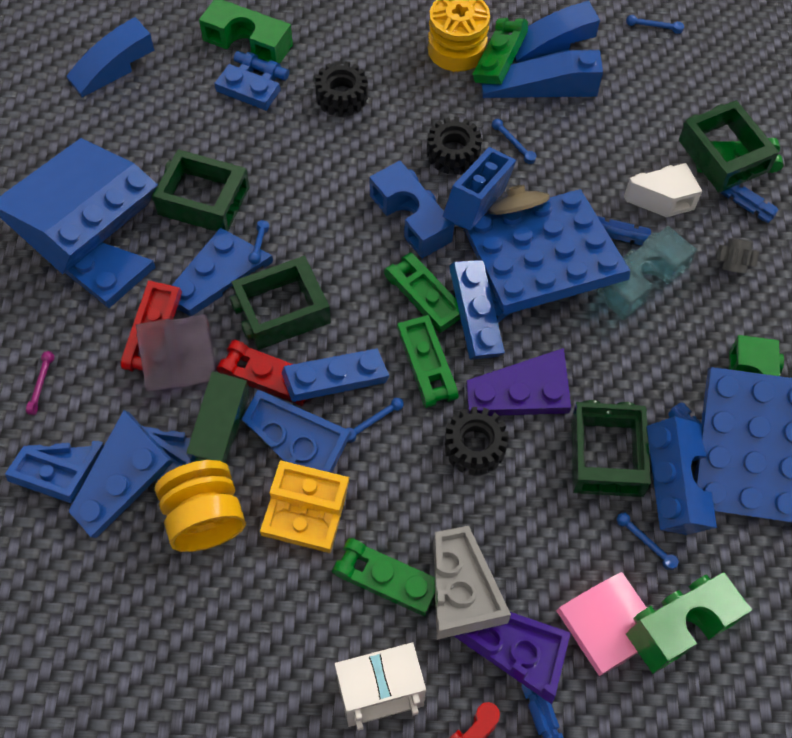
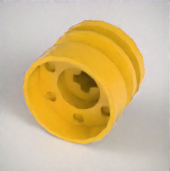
M483 0L434 1L429 12L428 54L430 58L442 69L453 72L476 68L487 47V34L490 23L489 7Z
M218 460L195 461L167 472L157 481L154 488L156 496L160 501V510L163 515L167 516L164 525L172 549L179 552L206 550L233 539L245 528L246 522L239 500L233 496L236 490L233 480H231L232 477L228 464Z

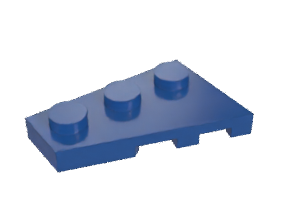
M220 228L171 285L180 287L182 291L177 309L192 317L222 297L223 292L232 286L231 281L248 276L261 266L266 268L272 264V255L260 249V262L258 264L250 263L248 256L253 252L254 245Z

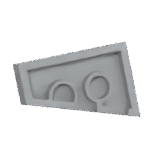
M464 526L435 532L433 549L437 640L508 624L511 613L470 527Z

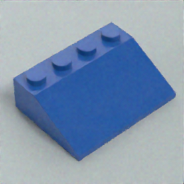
M80 138L0 196V218L60 273L64 274L149 205L152 194L158 184L135 163Z

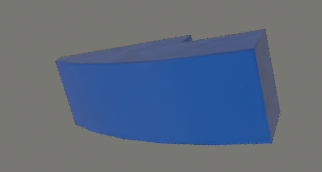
M589 0L556 11L529 25L528 32L514 58L515 63L562 50H569L570 43L596 37L600 19Z
M136 17L130 19L91 47L68 73V81L80 96L84 97L132 72L130 63L155 51L151 34Z

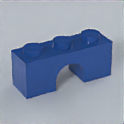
M398 161L369 177L370 197L386 216L399 210H407L413 213V215L405 219L404 238L422 259L453 242L455 224L442 217L444 211L437 204L435 196L430 190L424 189L412 169L408 170L401 161Z
M674 416L648 425L647 434L660 530L689 535L717 528L712 492L702 490L696 484L691 471V463L693 461L707 458L702 441V424Z

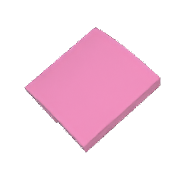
M622 572L585 591L556 610L598 676L625 663L638 653L626 636V633L636 624L633 618L647 607Z

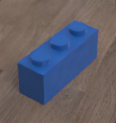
M488 147L453 184L442 217L452 221L458 227L471 231L505 191L516 159Z

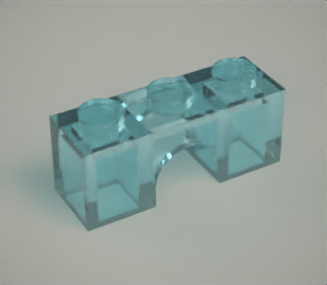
M669 226L660 233L653 232L644 241L642 247L638 250H630L623 257L630 269V280L598 288L596 296L625 320L645 304L653 285L644 278V274L658 276L668 285L690 267L697 249Z

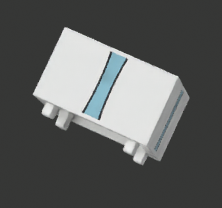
M413 642L335 663L337 681L348 727L356 725L358 731L363 730L362 723L411 710L413 716L418 715V708L424 707L426 687Z

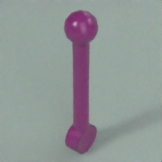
M45 351L41 355L43 363L31 401H28L26 406V413L28 415H36L37 402L49 364L55 360L54 354L50 351Z

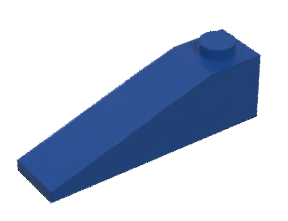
M562 50L513 63L501 85L481 83L482 98L597 97L603 75L600 50Z

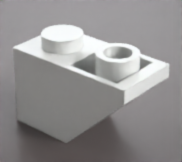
M687 163L676 166L669 165L661 170L650 173H639L631 177L624 198L626 202L664 217H670L695 210L702 189Z

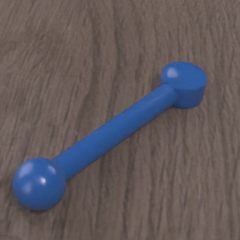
M629 15L626 18V23L629 26L639 24L672 29L677 34L682 33L684 29V24L679 21L671 24L639 19L635 15Z
M494 119L492 121V128L499 130L524 155V161L527 164H533L536 160V153L527 151L503 126L501 119Z
M264 220L257 222L256 229L258 235L253 252L248 256L249 262L252 264H258L261 260L259 252L264 233L269 230V223Z
M396 397L391 401V405L357 427L346 428L351 432L347 443L354 442L358 433L392 411L401 410L404 406L403 400Z
M627 513L617 515L616 521L618 525L626 526L663 560L662 564L665 569L674 570L678 566V558L672 554L667 555L630 521V516Z

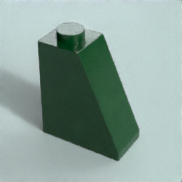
M212 371L186 452L188 457L193 459L194 462L218 460L226 463L250 396L247 380Z

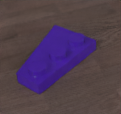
M564 348L467 380L468 414L471 412V407H477V413L481 414L483 408L489 409L488 416H492L494 413L499 416L569 414L571 400Z
M510 612L511 616L508 624L454 636L550 704L553 703L571 632Z

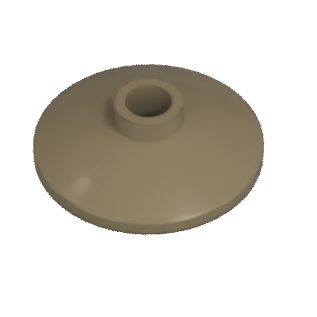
M524 185L512 186L506 189L507 195L492 204L488 213L498 215L529 209L547 202L550 196L548 193L540 191H525Z

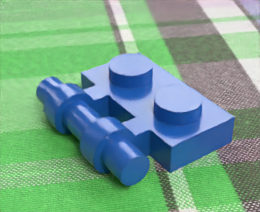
M236 51L234 62L241 65L236 67L228 64L214 83L216 92L267 111L280 92V83L275 82V80L279 78L286 81L289 76V70L281 67L278 62L272 60L267 62L259 59L258 55L254 53ZM255 69L260 72H263L264 74L260 76L252 72Z

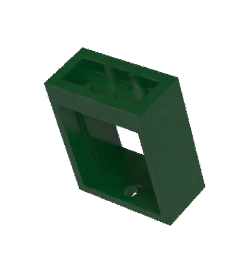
M737 100L725 105H717L708 112L689 117L683 124L678 140L718 193L770 172L779 154L776 147ZM725 125L729 126L749 151V153L728 162L724 160L705 135Z
M178 149L173 159L167 162L160 183H156L158 186L152 194V200L155 203L157 214L216 232L220 228L229 231L250 188L247 168ZM185 173L225 184L215 206L174 195Z
M305 255L231 281L234 295L229 296L235 314H242L245 321L240 323L247 341L253 339L257 350L331 323L330 306ZM297 281L308 307L259 324L248 299Z
M597 400L576 402L571 416L573 493L644 497L651 484L646 406L635 405L632 402H620L617 404H603ZM584 426L631 428L633 469L585 467Z

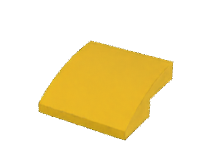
M280 460L269 492L271 499L260 529L261 536L331 553L346 497L349 477Z

